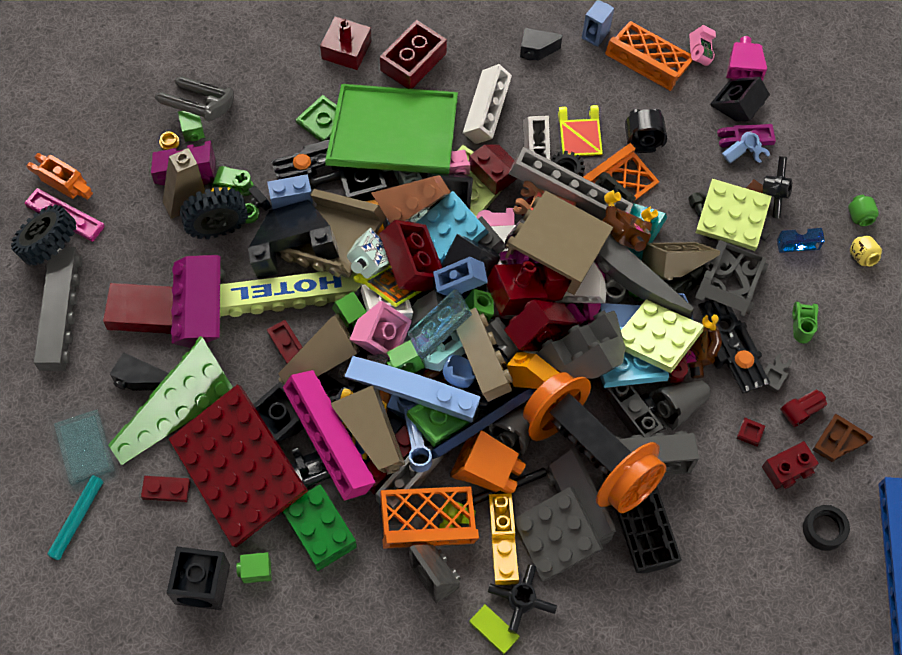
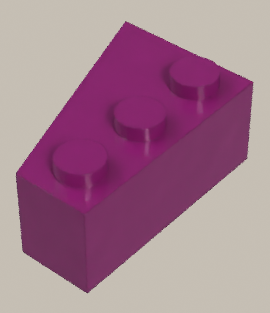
M206 141L205 145L195 147L193 144L187 145V148L190 149L198 164L203 185L213 183L216 176V158L211 141ZM176 148L152 153L151 175L154 184L165 185L169 156L182 150L177 151Z

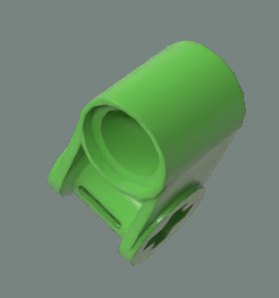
M226 166L218 168L212 184L213 188L230 187L235 189V192L239 191L243 196L250 195L249 189L254 186L251 176L247 171L232 169Z
M795 301L793 305V335L799 343L805 344L810 342L817 331L818 304L803 305Z

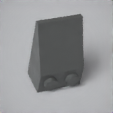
M413 545L410 547V566L437 604L459 589V580L461 578L454 568L450 569L446 564V561H448L447 557L441 549L437 551L434 545Z

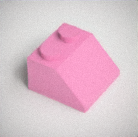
M379 301L357 320L349 340L380 359L390 360L387 352L403 344L412 320L384 301Z

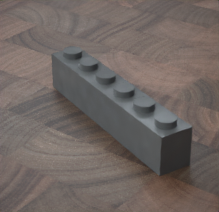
M76 247L59 248L57 250L58 254H52L51 259L48 260L34 356V364L39 371H65L66 363L70 362L68 346L73 341V333L71 331V324L75 323L73 307L78 302L76 286L80 285L78 268L82 267V255H79Z

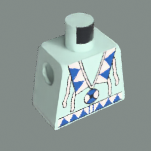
M371 228L355 241L347 254L348 260L352 263L351 269L353 272L361 273L367 279L390 265L382 240Z

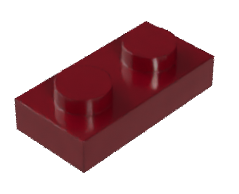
M286 320L267 329L269 337L285 363L288 364L303 348Z
M144 476L141 498L142 500L188 502L191 481L189 478Z

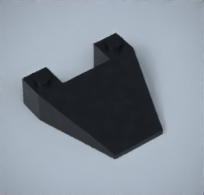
M309 200L269 210L248 247L250 264L258 279L278 274L276 252L311 243L316 257L327 260L339 257L337 241L330 225Z

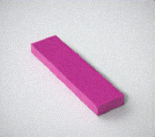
M38 188L25 202L27 207L40 213L41 209H47L50 205L52 207L54 205H61L77 223L76 230L73 231L92 242L105 227L104 223Z

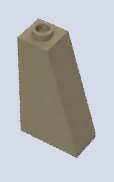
M189 148L169 156L163 204L172 219L180 215L181 205H184L183 202L185 200L189 201L191 195L197 197V192L205 193L198 164Z
M339 313L331 317L278 373L280 376L279 382L285 385L291 375L311 370L314 371L316 376H319L360 352L357 344L349 340L351 334Z
M370 386L331 403L335 412L378 470L383 473L392 474L399 471L400 466L405 465L378 389Z

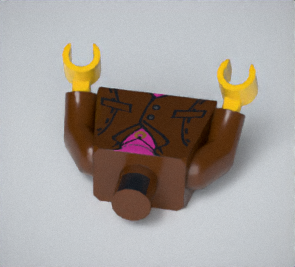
M614 190L606 193L604 200L608 207H606V216L602 221L613 226L610 234L618 243L638 252L644 250L651 237V220L658 216V211L655 209L651 212V206L642 211V220L615 207V203L621 200L619 192L614 193Z
M708 315L702 319V324L704 325L703 332L685 354L687 366L693 379L704 377L703 366L711 365L715 362V357L722 345L720 331L716 326L719 321L717 315L711 317L713 323L709 321Z

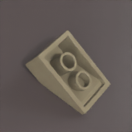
M698 242L648 243L643 250L642 262L654 273L660 275L661 279L673 280V277H682L720 255V251Z

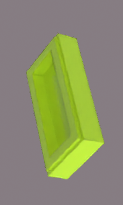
M486 604L469 621V624L503 655L520 638L518 634L510 633L508 631L509 626Z

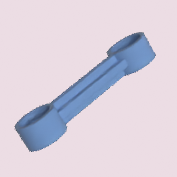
M397 396L398 408L405 415L411 444V451L409 452L410 467L416 472H425L432 466L431 451L425 447L422 433L406 416L407 411L418 405V403L404 405L401 403V400L404 398ZM419 454L426 455L429 458L423 464H417L412 459Z

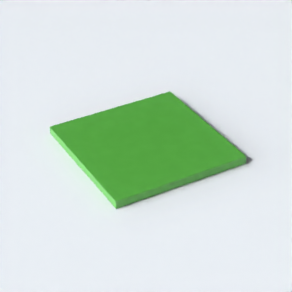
M341 84L325 160L326 165L449 174L458 92Z

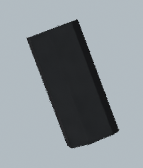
M658 487L632 510L625 513L617 511L636 573H650L666 569L681 562L682 559Z

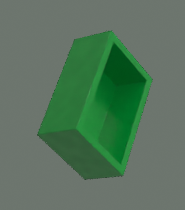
M321 484L309 490L282 511L283 516L317 572L357 548L354 536Z

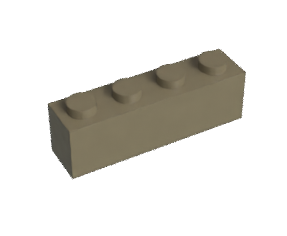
M475 307L452 318L486 400L489 402L513 391L510 385L513 379L509 370H504L502 367V363H505V360L500 350L496 351L494 348L497 342L492 331L488 333L486 329L489 323L484 313L480 315Z

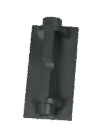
M603 172L595 182V184L608 191L614 190V193L619 192L623 199L631 203L636 199L633 193L625 189L607 172Z

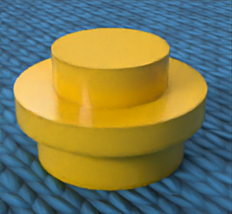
M168 131L161 135L159 144L163 150L178 148L180 140L175 133Z

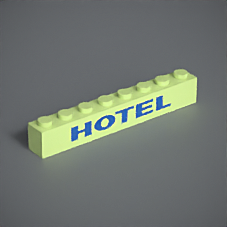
M326 271L220 284V317L227 315L239 317L243 313L261 314L267 310L279 312L290 307L302 309L306 305L314 304L316 306H324L327 303L341 299L353 291L355 293L362 284L354 281L353 278L357 275L355 272L349 278L343 276L336 277Z

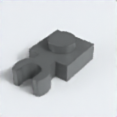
M780 353L774 359V365L769 363L765 369L770 384L764 387L776 394L788 375L785 371L792 363V360L789 359L786 364H782L779 360L782 356Z

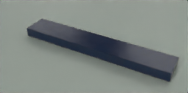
M525 389L430 450L432 459L444 455L530 399L537 389Z

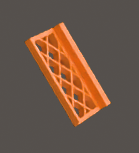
M632 21L616 37H612L609 40L605 53L610 58L669 91L673 89L676 81L693 62L690 53ZM632 29L638 34L630 35L629 30ZM644 39H650L654 43L646 44ZM632 40H640L641 44H633ZM661 48H667L670 52L662 53ZM648 49H656L657 53H649ZM677 57H683L687 61L679 62ZM665 58H673L674 62L666 63Z
M631 143L583 176V178L595 183L603 172L609 173L611 177L614 172L623 173L622 181L617 182L624 188H636L635 200L660 182L634 153L635 147ZM633 160L637 165V171L627 169V162ZM626 174L637 175L636 183L626 182ZM640 176L648 177L652 183L649 185L640 184Z
M471 486L380 491L384 535L382 539L383 549L406 548L413 545L444 546L474 544L479 539L478 529H476ZM456 493H466L467 503L463 507L452 499ZM434 494H440L447 500L441 508L430 500ZM411 495H418L424 500L418 509L407 501ZM386 496H395L401 501V504L393 510L387 505ZM448 502L459 510L453 519L442 511ZM426 503L436 511L430 520L419 512ZM403 504L414 512L408 521L396 513ZM460 513L469 519V527H461L455 522ZM438 514L449 522L445 528H438L432 523ZM417 515L426 525L423 529L416 530L409 522ZM393 516L403 524L398 531H389L388 521Z

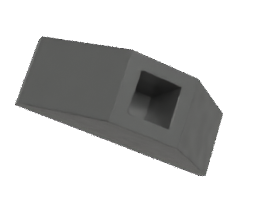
M631 385L606 388L615 413L630 432L635 435H642L643 437H651L664 428Z

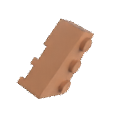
M438 175L372 192L371 194L391 224L394 220L408 222L451 192L441 176Z

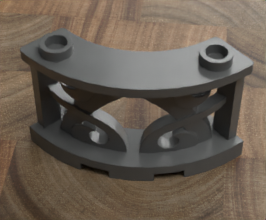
M719 240L716 249L720 251V255L710 261L709 267L712 268L711 272L706 271L695 298L704 300L707 297L741 311L740 316L744 317L745 314H750L754 302H751L756 284L760 274L764 276L769 264L765 263L767 260L765 257ZM727 249L740 253V255L736 259ZM745 256L757 260L756 268L753 270L748 268L751 261H746L742 267L739 263ZM734 272L742 289L726 291L725 285L719 279L727 278ZM749 279H753L751 285H749Z

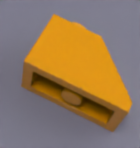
M517 352L507 364L513 379V387L538 389L549 378L560 373L534 353Z

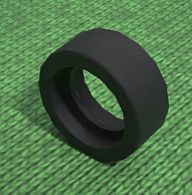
M832 505L815 507L805 517L803 523V534L806 540L813 547L822 551H831L838 548L848 538L850 532V523L846 515L839 508ZM826 515L837 523L839 534L835 539L831 541L825 540L816 534L813 523L818 516Z

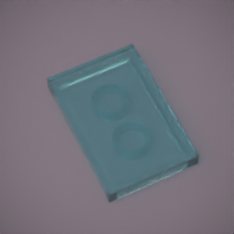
M454 289L408 331L411 342L418 356L422 359L428 356L472 315L464 298L457 289Z
M97 409L54 423L71 486L90 480L91 476L99 477L115 471Z

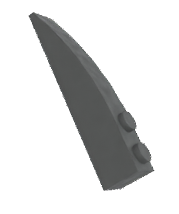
M609 234L594 261L599 269L644 301L647 299L691 319L694 308L627 247L618 243Z

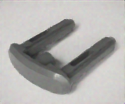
M183 76L177 77L175 84L180 88L208 96L206 105L164 92L155 95V99L160 104L202 116L208 122L226 113L234 101V91L230 87L223 89Z

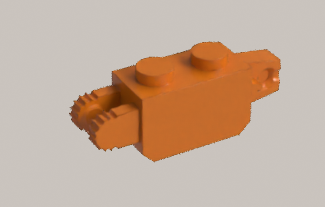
M37 153L34 157L41 164L37 166L29 162L26 165L31 172L39 176L42 182L71 199L79 195L88 200L93 195L91 188L86 185L87 182L83 179L80 172L52 155L45 157Z

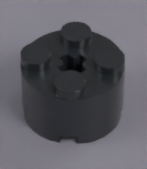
M632 110L629 113L630 116L625 121L627 145L631 143L635 147L634 152L653 153L657 147L665 146L668 138L661 110Z

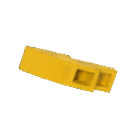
M489 494L495 585L519 584L512 494Z

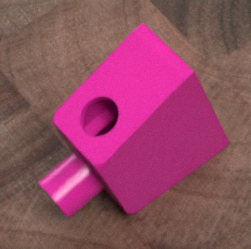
M749 36L741 37L740 42H736L733 45L726 78L761 77L763 81L767 65L762 45L751 43Z

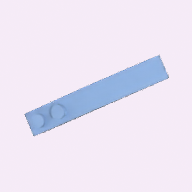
M355 356L352 357L345 374V378L367 386H374L381 391L471 423L480 403V396L405 370Z

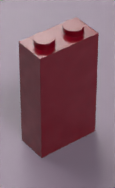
M110 283L103 318L107 330L171 334L172 287Z

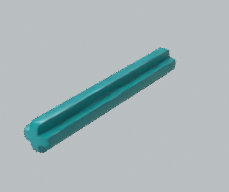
M91 476L48 551V556L52 559L60 560L103 484L101 478Z

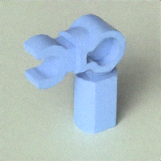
M746 132L742 135L740 142L734 143L722 155L731 164L743 155L748 148L750 152H753L754 160L760 163L762 161L759 159V154L763 152L766 156H769L770 153L767 149L761 147L762 144L757 134Z

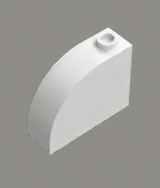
M549 116L527 117L523 120L524 147L550 160Z
M594 262L575 295L566 291L563 299L556 301V303L605 304V279Z

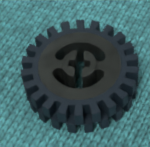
M214 187L212 192H210V189H205L204 194L199 191L196 193L197 197L191 195L189 201L185 200L183 202L184 205L180 207V216L184 230L193 238L197 236V239H202L203 236H205V239H210L211 236L217 238L219 234L227 235L226 232L228 231L233 233L235 232L234 228L240 229L241 224H245V219H248L243 195L239 191L235 192V189L231 188L228 190L227 187H223L221 191H219V187Z
M50 205L47 209H41L40 214L36 212L33 214L34 218H28L26 220L28 223L20 226L22 230H18L15 233L16 236L12 239L11 249L27 265L31 266L32 264L34 266L37 263H44V259L48 261L51 259V255H57V250L59 248L63 249L65 247L64 243H69L71 240L69 237L74 235L75 232L73 230H76L77 223L61 205H54L53 207Z

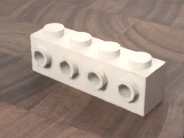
M500 64L482 70L463 134L475 144L493 139L512 77Z

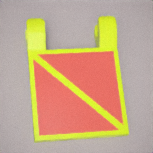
M597 105L590 106V119L568 120L567 107H559L558 118L563 154L564 151H568V154L571 155L572 151L575 153L574 156L603 155L599 108Z

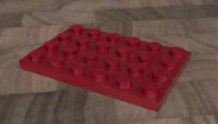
M238 384L169 438V441L233 547H238L308 492L247 394Z

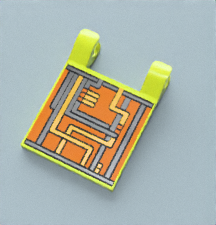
M390 265L368 279L364 278L361 273H358L353 278L355 282L368 286L394 307L422 292L399 289Z

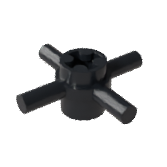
M779 156L777 177L766 176L763 183V194L774 197L773 218L781 217L782 199H789L792 192V178L785 177L786 156Z
M534 565L527 566L523 582L517 584L511 590L491 583L489 585L488 593L508 599L510 607L514 610L508 631L513 634H517L524 613L537 608L555 614L557 605L537 599L535 590L531 586L537 568ZM521 593L526 595L525 600L528 603L518 601L516 598H520Z

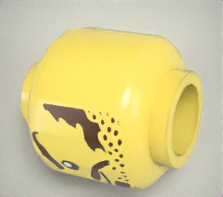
M871 236L857 237L852 242L850 254L859 265L870 267L881 259L882 248Z

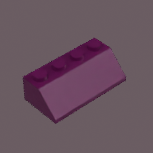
M186 256L174 262L172 268V344L192 348L200 336L203 337L206 343L220 338L221 256Z

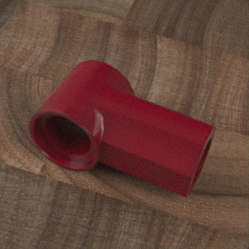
M816 389L798 400L795 398L787 402L780 410L792 427L798 426L797 423L799 425L802 424L810 415L826 407V397L822 391Z

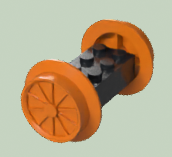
M567 372L552 376L533 393L524 408L523 417L530 424L528 430L530 438L540 441L549 438L559 431L563 437H567L572 442L571 444L580 453H584L588 461L596 469L599 467L604 473L603 475L606 477V480L597 494L596 503L600 507L612 505L619 513L632 510L653 492L666 472V465L658 458L660 452L659 445L655 442H650L631 452L583 407L591 389V383L586 377L573 378Z

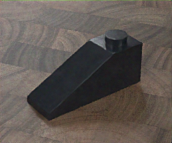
M124 352L110 372L115 386L122 390L128 388L132 391L155 390L169 374Z

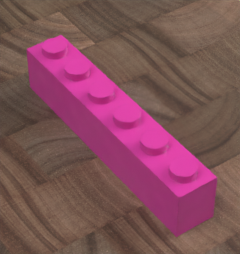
M313 370L291 375L283 389L343 500L365 495L375 484V480L364 463L362 455L354 445L350 434H348L341 418L333 409L331 400L324 391L320 380Z

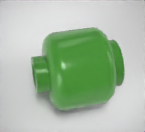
M858 195L853 198V201L848 206L852 221L860 226L873 224L879 215L875 200L870 196Z

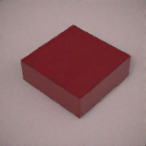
M744 418L736 439L757 447L765 425Z

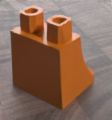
M481 430L465 441L450 473V477L481 486L495 493L502 491L512 494L518 482L509 478L510 473L512 472L517 476L521 475L526 464L517 458L519 453Z

